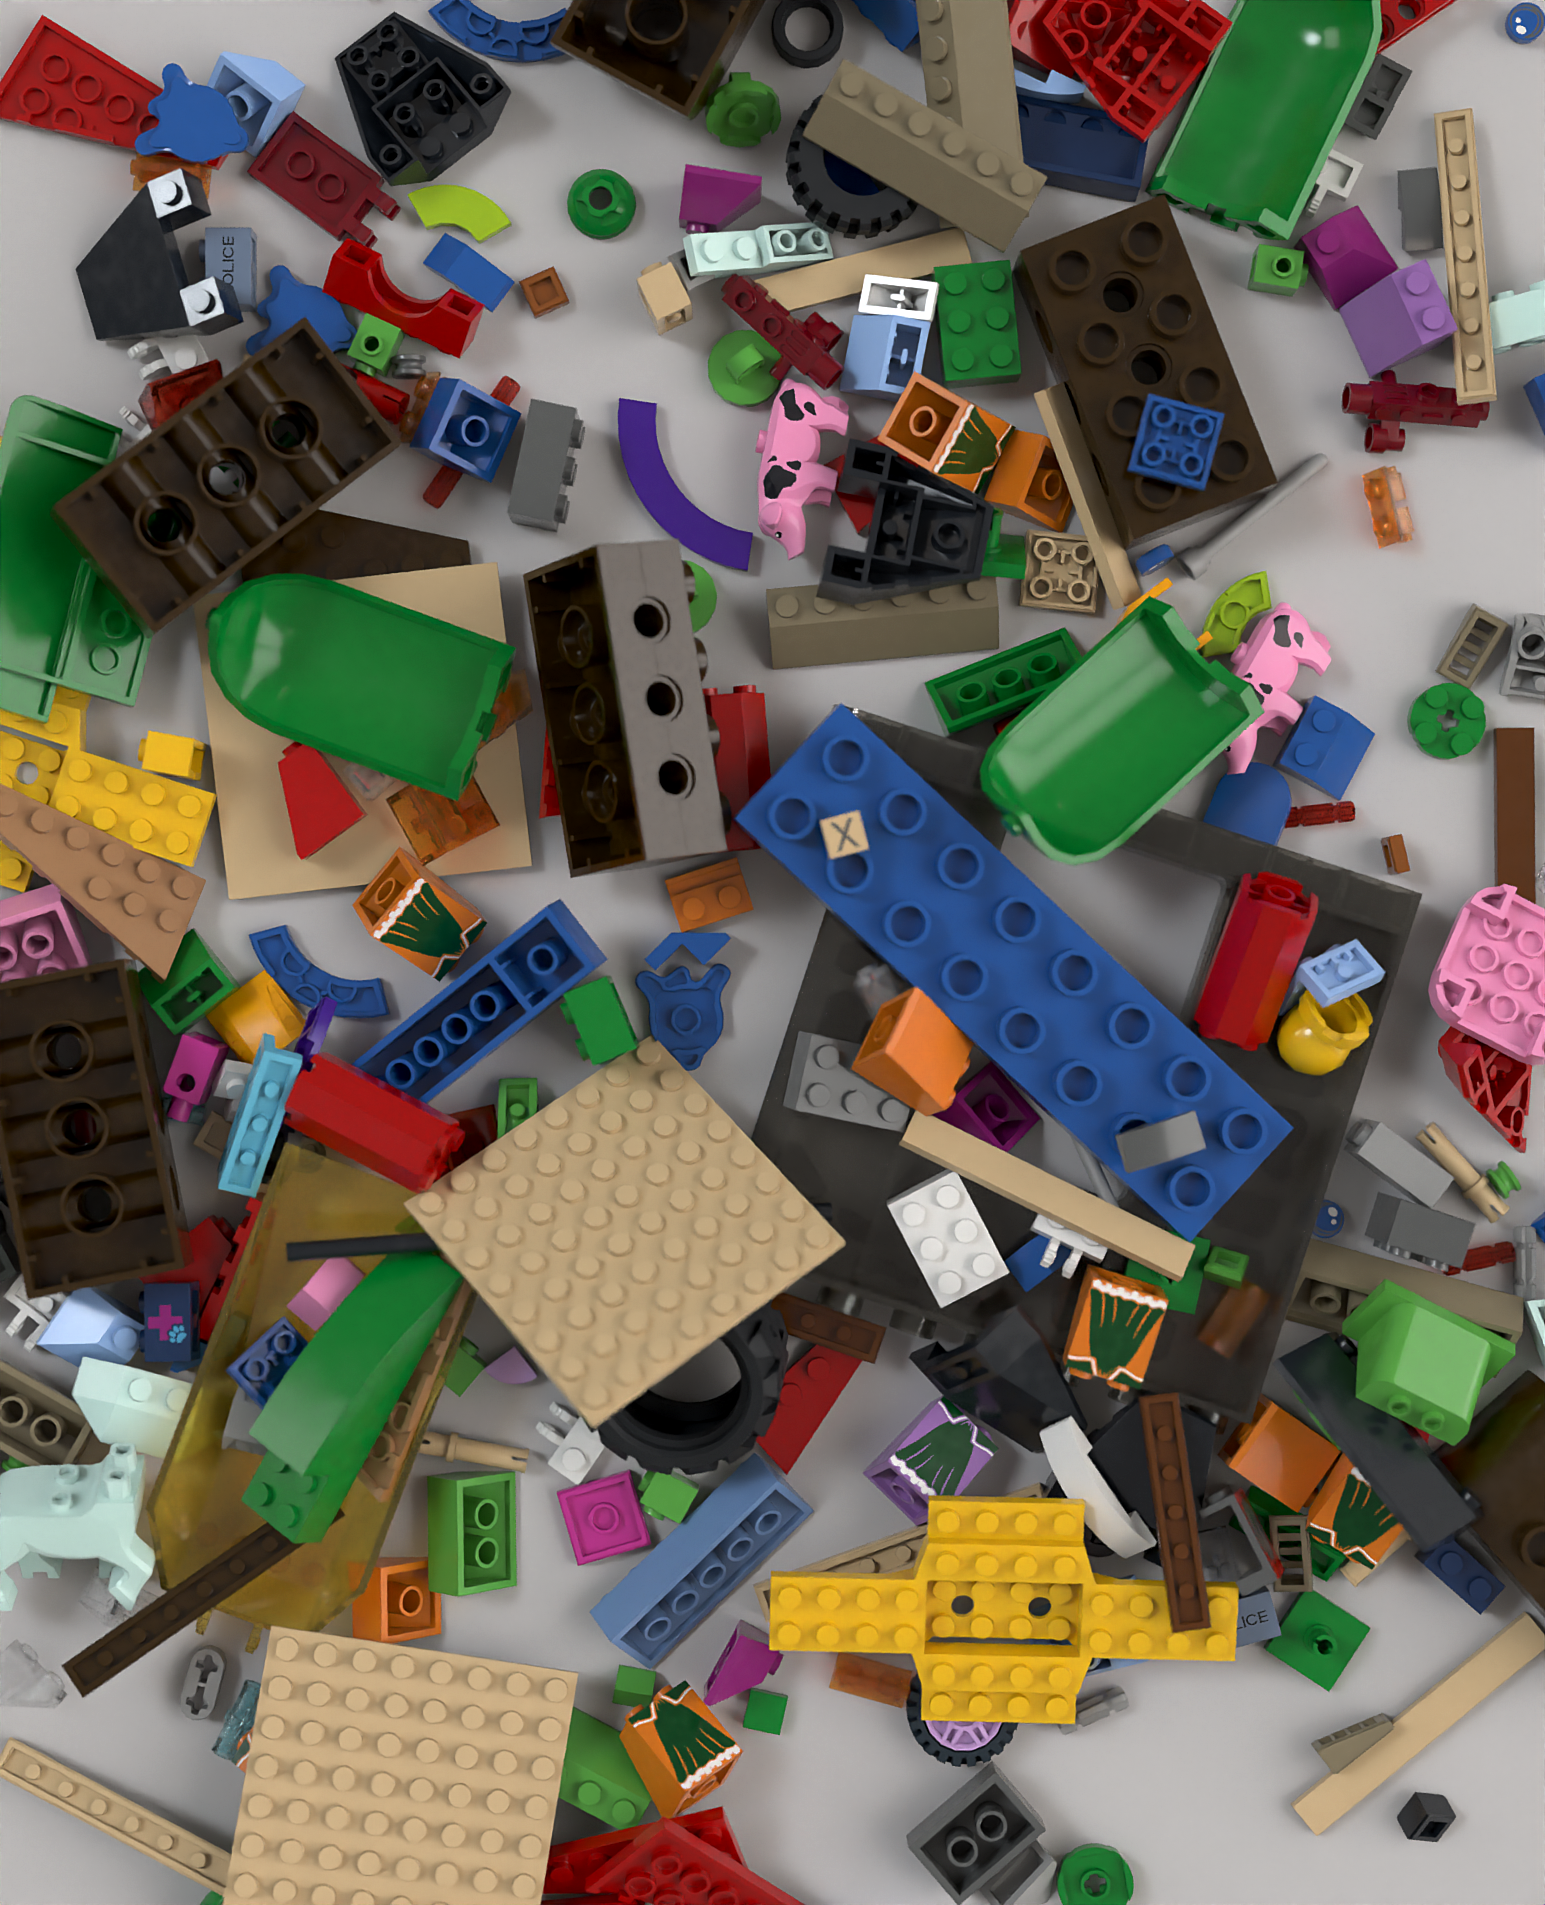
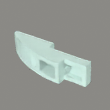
M808 222L763 225L756 230L690 234L683 238L690 276L715 275V278H727L734 274L739 276L754 275L830 261L834 258L829 234L827 231L822 230L824 227L822 223Z

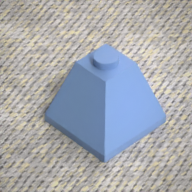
M224 51L217 60L207 86L220 92L229 101L239 125L249 136V144L245 150L256 158L292 111H294L305 84L276 61Z
M94 1286L74 1290L69 1293L36 1343L77 1367L80 1366L82 1357L125 1365L139 1348L140 1331L144 1330V1315Z

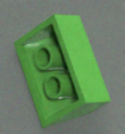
M463 1471L427 1476L429 1591L460 1597L517 1586L515 1471Z
M573 1706L558 1797L619 1830L637 1826L652 1798L619 1737L621 1731Z

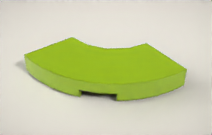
M446 184L433 185L407 194L427 230L439 226L458 227L470 233L478 244H481L512 226L506 214L491 199L466 187Z
M1266 571L1251 574L1237 581L1215 601L1209 610L1202 629V634L1208 631L1213 639L1200 648L1202 658L1232 654L1241 643V636L1247 623L1257 614L1272 608Z

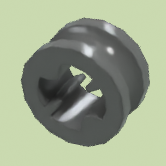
M402 354L391 357L392 364L396 365V369L392 371L393 378L411 380L426 377V370L422 369V364L426 362L425 356Z

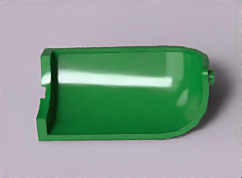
M1237 0L1227 18L1233 24L1201 72L1145 192L1154 197L1165 194L1168 204L1188 214L1190 208H1194L1211 216L1210 224L1233 232H1237L1239 226H1243L1251 230L1257 238L1288 240L1374 61L1382 33L1380 0Z
M270 574L246 581L228 594L217 608L213 607L209 611L205 622V629L209 630L208 654L211 673L224 697L246 719L274 734L458 801L478 766L476 755L480 741L488 743L498 718V715L492 713L498 696L501 692L504 693L507 690L516 647L335 581L306 574Z
M1149 596L1004 728L988 747L981 765L982 789L997 811L1002 815L1001 823L1005 829L1015 837L1020 835L1044 856L1073 866L1098 861L1129 839L1264 713L1251 684L1228 671L1216 659L1209 664L1195 650L1200 643L1187 629L1174 607Z

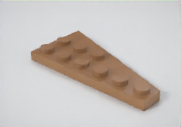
M0 784V840L9 849L16 850L33 866L32 869L42 878L45 876L53 883L66 900L104 934L108 933L125 948L124 952L133 960H139L152 972L151 976L162 984L169 973L206 880L150 853L134 849L132 845Z
M442 1251L438 1254L447 1262L453 1265V1263L447 1258V1256ZM465 1278L356 1476L378 1502H388L465 1305L471 1289L470 1283Z

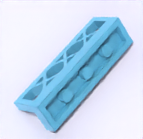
M266 1033L262 1035L217 1168L219 1189L250 1197H256L285 1113V1103L296 1081L302 1063L301 1054L275 1048L274 1035Z

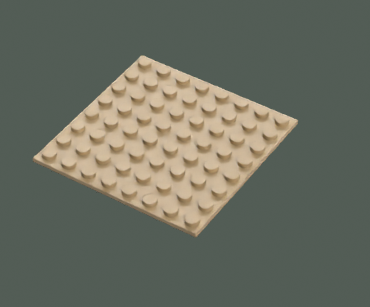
M497 562L332 580L507 644ZM231 592L206 594L194 604L229 900L370 884L399 847L408 852L436 876L533 866L511 675L506 692H501L492 710V713L497 714L498 718L488 743L480 741L476 755L478 766L458 801L322 751L368 815L307 860H301L296 852L278 762L285 758L282 751L295 741L274 734L246 719L224 697L211 673L208 654L209 630L205 629V622L209 611L213 607L217 608Z
M652 1034L641 1041L638 1048L622 1054L433 1183L428 1191L423 1190L420 1194L404 1203L407 1211L592 1428L599 1425L845 1245L844 1239L658 1040H654Z
M271 1625L223 1905H540L578 1672Z

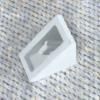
M865 274L858 312L863 315H898L932 322L939 284L937 282Z

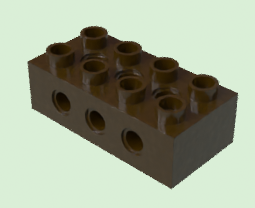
M1165 194L1020 250L1012 270L1055 381L1057 384L1063 382L1125 551L1259 499L1278 484ZM1112 290L1120 292L1129 302L1130 310L1122 313L1110 310L1103 300V294ZM1139 361L1150 364L1157 373V383L1146 385L1137 381L1132 374L1131 365ZM1148 394L1225 414L1203 492L1127 472Z
M304 316L56 503L49 515L149 639L403 443ZM286 420L295 425L300 436L298 446L286 448L276 443L272 436L273 422ZM225 466L232 469L239 479L238 491L234 494L224 495L213 489L210 483L212 468ZM154 513L170 515L178 526L177 538L171 542H161L154 539L148 531L147 522L149 516Z
M679 539L597 544L523 574L570 878L649 868L728 850L726 835L729 833L732 825V810L726 795L718 791L713 759L719 751L720 734L714 718L706 714L701 682L707 673L708 659L703 643L700 639L694 637L689 605L695 595V577L691 566L681 558Z
M123 958L0 982V1163L27 1300L183 1269L194 1261L136 961L133 959ZM66 1034L75 1036L81 1046V1057L72 1067L62 1064L56 1055L57 1042ZM79 1110L90 1113L96 1122L97 1131L95 1137L89 1143L79 1141L71 1131V1120ZM92 1187L104 1189L110 1196L112 1209L106 1218L93 1216L86 1207V1195Z

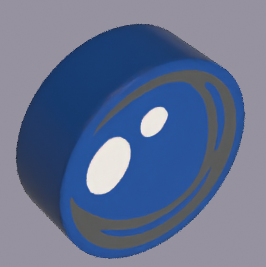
M1529 2L1516 5L1505 20L1507 35L1513 41L1520 44L1533 42L1545 28L1544 12L1539 6Z
M1162 544L1142 555L1135 565L1142 576H1147L1167 565L1175 556L1168 545Z
M1320 1199L1312 1202L1307 1207L1304 1214V1222L1307 1229L1315 1236L1330 1238L1341 1231L1344 1225V1214L1336 1203Z

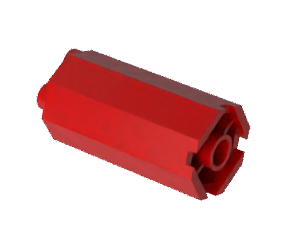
M756 685L733 687V693L718 694V688L702 689L706 714L714 718L720 734L719 751L713 759L718 791L723 792L728 798L732 810V818L771 777L764 693H757ZM732 821L730 831L726 835L728 850L717 853L758 850L761 847Z
M1268 871L1259 872L1257 879H1251V873L1243 874L1195 1005L1194 1020L1200 1024L1198 1031L1202 1036L1212 1040L1223 1039L1235 1043L1247 1051H1256L1259 1044L1268 1042L1318 911V897L1312 892L1309 898L1302 894L1304 886L1297 880Z
M328 1052L315 1054L310 1062L316 1065L312 1071L308 1072L303 1069L298 1075L285 1103L284 1111L291 1115L284 1117V1124L416 1194H420L423 1190L428 1191L433 1183L448 1174L449 1166L446 1165V1162L451 1152H456L465 1137V1131L459 1129L458 1120Z

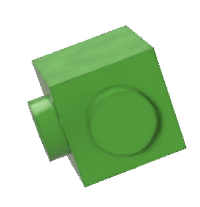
M1259 244L1253 252L1247 290L1292 297L1299 286L1304 287L1306 283L1308 264L1303 263L1305 251Z
M366 313L347 353L351 362L355 363L353 368L372 377L376 373L386 377L392 365L391 357L396 356L405 336L400 328Z
M452 1335L436 1378L460 1397L485 1368L487 1362L476 1354L479 1348L471 1340L463 1335L459 1339Z
M647 1470L637 1489L643 1492L640 1502L645 1505L643 1510L661 1521L666 1516L680 1524L699 1491V1484L673 1470L671 1475Z

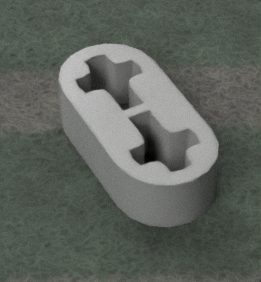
M214 1645L201 1647L195 1652L189 1663L180 1698V1707L183 1714L192 1720L206 1718L212 1713L217 1704L227 1659L225 1653ZM207 1655L213 1656L212 1663L218 1665V1668H213L208 1674V1678L205 1679L202 1678L204 1665L198 1662L199 1660H204ZM199 1686L205 1687L203 1700L208 1702V1705H203L200 1710L194 1709V1702L189 1700V1697L192 1698L197 1694Z

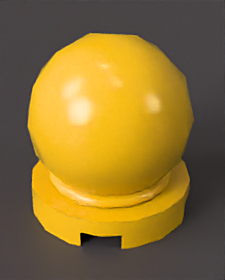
M1306 989L1301 995L1299 1003L1292 1007L1280 1022L1276 1040L1281 1058L1294 1071L1311 1076L1325 1075L1342 1066L1351 1049L1360 1046L1370 1035L1369 1026L1373 1022V1017L1368 1006L1355 993L1323 1008Z

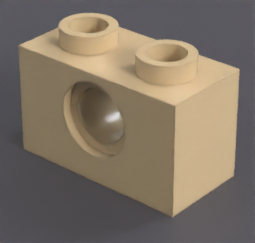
M657 262L641 271L642 276L637 278L638 293L658 335L693 319L692 303L672 262L665 265Z

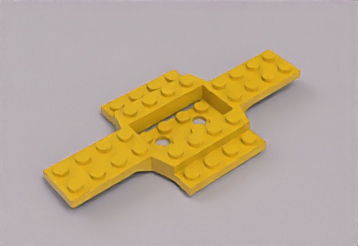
M57 686L46 724L0 710V725L68 746L67 750L62 751L0 731V784L132 845L134 849L194 867L217 797L216 794L87 753L86 712L92 696ZM25 762L33 763L38 770L37 779L31 784H23L17 777L19 766ZM0 840V885L23 893L28 892L34 875L33 866L16 850L9 849Z
M928 1495L927 1533L913 1568L888 1574L771 1571L769 1650L912 1654L921 1682V1720L1075 1724L1076 1694L1079 1693L1092 1658L1235 1661L1239 1588L1236 1582L1205 1581L1212 1628L1172 1633L1164 1580L1118 1579L1092 1572L1083 1542L1084 1499ZM960 1595L968 1596L974 1602L972 1610L966 1614H958L951 1607L952 1601ZM1043 1597L1051 1603V1608L1047 1614L1036 1616L1029 1611V1603L1034 1598ZM933 1636L940 1638L976 1637L979 1639L1015 1638L1018 1640L1054 1639L1057 1641L1068 1640L1072 1645L927 1641Z

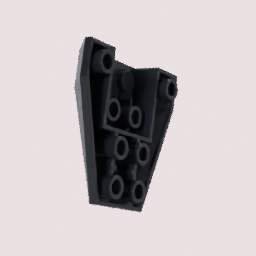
M396 12L391 13L335 57L367 158L390 186L430 182L492 135L511 94L510 88L487 62Z
M1019 1305L990 1317L981 1337L948 1352L936 1341L912 1352L909 1356V1359L946 1399L1030 1452L1043 1448L1040 1437L1042 1429L1067 1417L1072 1416L1082 1432L1088 1427V1423L1044 1333Z

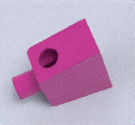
M197 1031L182 1035L163 1087V1092L172 1095L165 1115L181 1122H187L194 1104L201 1105L208 1101L212 1092V1083L230 1050L227 1043ZM188 1074L195 1080L194 1088L190 1087L187 1083Z

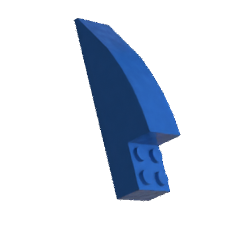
M558 899L532 917L351 1065L427 1104L563 998L564 993L576 986L608 959L564 902Z

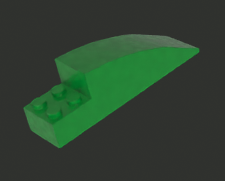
M434 1251L388 1254L341 1302L314 1335L271 1395L249 1431V1434L268 1448L241 1501L293 1543H318L323 1540L356 1476L464 1280V1276L456 1267Z

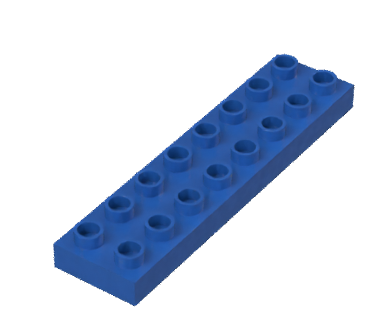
M842 703L835 706L732 818L735 824L910 987H917L922 990L974 1043V1046L1180 1238L1191 1242L1294 1128ZM859 810L869 849L829 859L819 821ZM1195 1110L1206 1148L1155 1166L1126 1173L1115 1135L1146 1123H1156L1182 1112Z

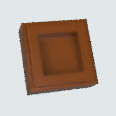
M554 266L519 281L535 319L570 304Z
M1402 834L1381 838L1382 840L1380 841L1388 874L1394 875L1411 871Z

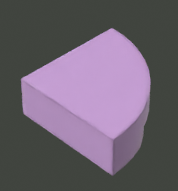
M516 1345L484 1368L491 1377L507 1384L526 1383L538 1376Z

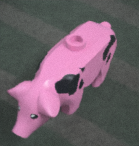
M786 379L782 382L781 389L772 404L767 431L759 430L755 452L762 454L757 477L758 524L765 536L772 537L785 548L788 560H792L804 553L806 523L801 510L802 506L820 504L829 508L836 485L838 471L817 463L821 443L819 433L837 432L845 437L849 419V406L840 400L841 398L834 396L821 398L810 386L796 383L792 379Z
M1279 603L1273 612L1265 615L1259 621L1248 642H1241L1231 656L1230 661L1235 664L1231 673L1251 684L1264 713L1222 751L1228 765L1227 775L1244 773L1256 748L1257 730L1259 727L1271 729L1280 737L1288 725H1294L1299 718L1303 707L1286 693L1295 680L1298 664L1314 669L1319 676H1322L1331 661V657L1328 654L1331 646L1326 639L1327 637L1320 632L1311 631L1304 616L1292 610L1288 603Z

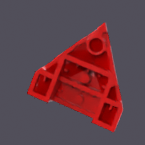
M1450 1026L1438 1041V1054L1443 1060L1446 1075L1462 1096L1518 1153H1525L1527 1138H1523L1522 1130L1524 1127V1116H1528L1532 1065L1520 1062Z

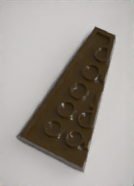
M317 509L241 567L243 583L270 574H306L328 580H339L472 565L470 545L467 540Z

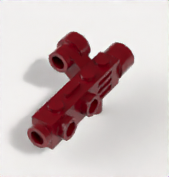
M734 274L724 283L721 291L725 294L722 300L782 355L769 371L773 377L781 381L792 366H794L804 376H809L824 391L829 389L839 379L845 368L829 353L840 341L844 331L833 321L828 323L817 312L812 313L804 323L797 318L794 319L782 304L768 295L769 292L764 286L755 283L749 276Z
M1393 370L1383 371L1380 375L1381 382L1369 381L1368 384L1346 383L1342 393L1341 404L1343 413L1366 415L1367 419L1380 420V423L1370 422L1367 425L1364 437L1366 453L1383 454L1385 451L1401 452L1403 450L1406 435L1404 429H1399L1400 422L1477 428L1480 421L1487 420L1490 409L1489 402L1458 405L1456 388L1437 387L1432 383H1421L1420 385L1397 383L1396 374Z

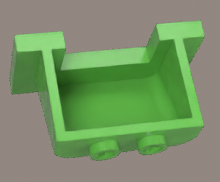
M1384 1279L1342 1323V1334L1358 1341L1356 1398L1453 1446L1469 1431L1480 1389L1515 1356L1514 1343L1387 1279Z

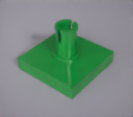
M994 507L981 576L1025 579L1026 556L1024 536L1000 534L1004 512Z
M1163 1229V1230H1165V1231H1167V1232H1169V1233H1171V1234H1173V1235L1179 1237L1175 1232H1173V1231H1171V1230ZM1195 1236L1189 1242L1195 1245L1184 1275L1179 1282L1128 1257L1123 1275L1161 1286L1169 1300L1166 1309L1195 1315L1203 1279V1270L1207 1261L1211 1240Z
M1313 1589L1312 1592L1298 1593L1279 1622L1282 1635L1268 1639L1264 1649L1330 1692L1371 1628Z

